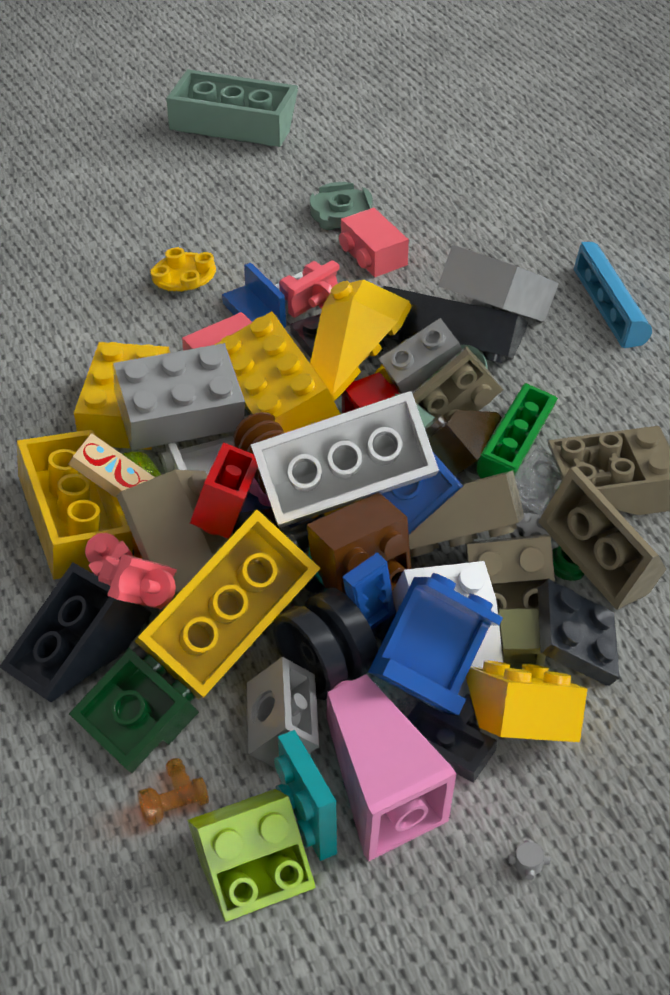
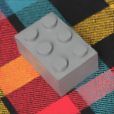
M225 343L113 363L114 392L131 451L235 431L236 427L244 419L245 400Z

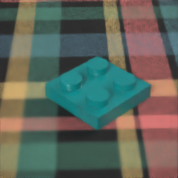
M296 730L278 736L279 756L274 758V765L281 784L277 785L276 789L289 796L294 815L297 818L296 822L303 846L305 848L312 846L319 860L322 861L337 854L336 800Z

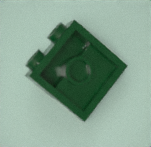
M129 648L70 711L69 715L125 769L133 773L162 740L169 745L199 711L191 704L196 696L177 679L170 685L162 678L167 670L150 654L141 659Z

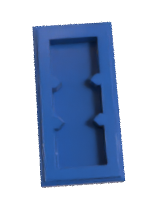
M378 552L343 576L346 595L360 609L371 630L395 613L388 564Z

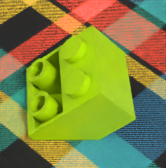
M273 789L187 820L200 864L225 922L316 888L289 796L279 790Z

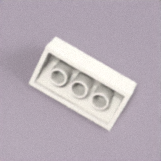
M412 391L251 444L279 528L353 504L378 492L382 494L436 476L439 471Z

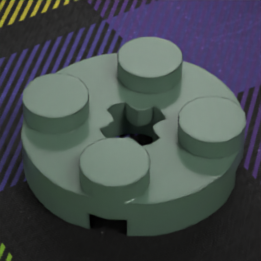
M349 182L325 184L319 187L318 194L314 196V193H312L310 196V214L314 220L319 222L320 227L325 230L341 228L342 218L373 208L371 193L364 187H362V192L354 189V184Z

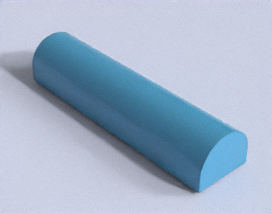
M581 242L574 265V271L620 346L630 348L644 345L651 337V325L599 245L594 242Z

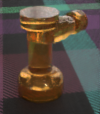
M180 758L169 760L165 766L168 775L171 777L174 790L158 794L153 788L137 791L140 809L147 827L160 823L166 811L196 802L199 806L209 804V796L203 778L198 777L192 779L191 782Z

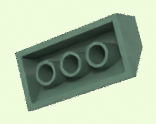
M187 69L166 98L169 130L281 147L290 132L298 85Z

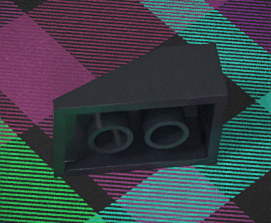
M72 562L0 664V668L49 702H53L128 649L152 613L140 604L121 601L108 596L110 585L98 581L97 575Z

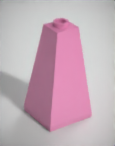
M366 674L353 681L345 680L327 692L326 718L363 854L368 862L448 822L456 772Z

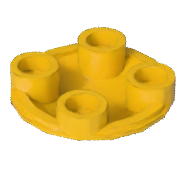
M175 247L168 249L165 252L166 258L159 261L150 271L152 282L159 288L167 291L182 292L207 284L214 277L216 267L214 256L209 252H185L184 249Z

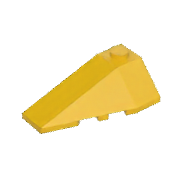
M364 279L350 283L349 281H342L333 286L320 315L310 364L327 386L334 401L361 373L358 367L361 362L369 356H376L382 348L379 342L387 334L395 335L412 307L408 300Z

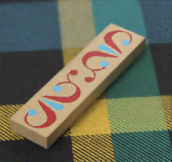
M92 433L68 463V465L116 498L121 491L155 478Z

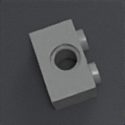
M281 657L247 682L248 754L274 768V758L279 756L278 736L296 730L308 753L319 747L315 674Z

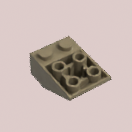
M660 426L548 440V446L562 480L571 467L577 466L616 510L635 515L670 511V446Z
M513 471L474 480L460 488L409 534L410 557L433 552L434 549L439 548V542L447 540L450 547L474 542V539L478 538L477 533L484 531L489 532L490 538L514 532L517 529L516 524L525 516Z

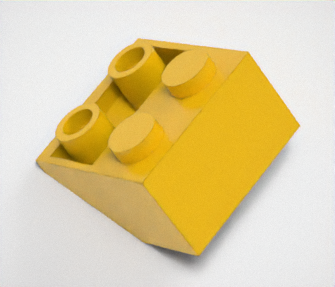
M485 660L483 668L470 667L466 676L479 728L505 738L580 742L587 688L570 683L571 675L550 672L548 667L534 664H522L521 670L510 668L508 663Z

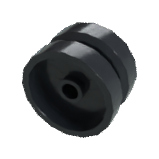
M327 587L309 597L305 602V606L296 605L278 615L273 621V634L281 657L315 674L316 699L326 700L327 692L331 691L337 684L345 680L353 681L368 674L378 653L376 639L364 615L356 604L337 588Z

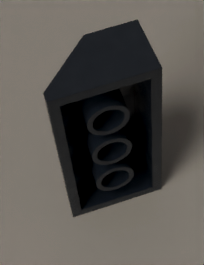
M383 285V289L408 300L412 306L398 332L395 335L387 334L386 338L402 341L404 335L412 337L441 318L460 345L473 346L480 352H483L486 360L503 363L504 357L514 358L527 329L528 322L518 314Z

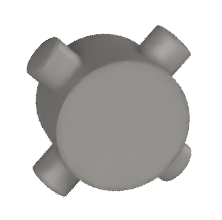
M525 840L524 843L518 846L516 854H509L508 861L510 864H515L516 869L525 875L526 879L532 880L535 878V875L541 872L543 865H550L551 858L550 855L544 854L541 846L532 840Z

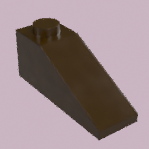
M456 410L447 418H444L441 414L425 426V431L433 453L454 476H457L479 459L502 417L498 412Z

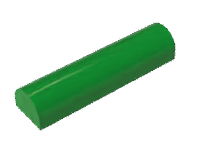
M524 383L480 455L477 463V473L481 479L513 471L515 477L558 399L556 396Z

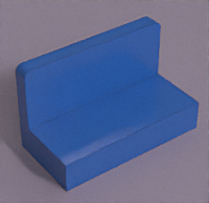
M251 262L245 264V285L222 294L224 306L233 315L242 312L252 322L256 318L272 311L285 328L286 307L284 294Z

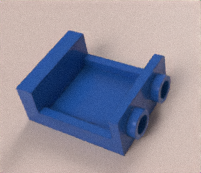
M432 573L431 577H414L368 673L442 712L459 715L466 701L464 697L458 695L460 688L489 627L492 625L499 626L503 617L491 611L493 604L488 600L471 593L468 597H465L454 591L456 583L442 575Z

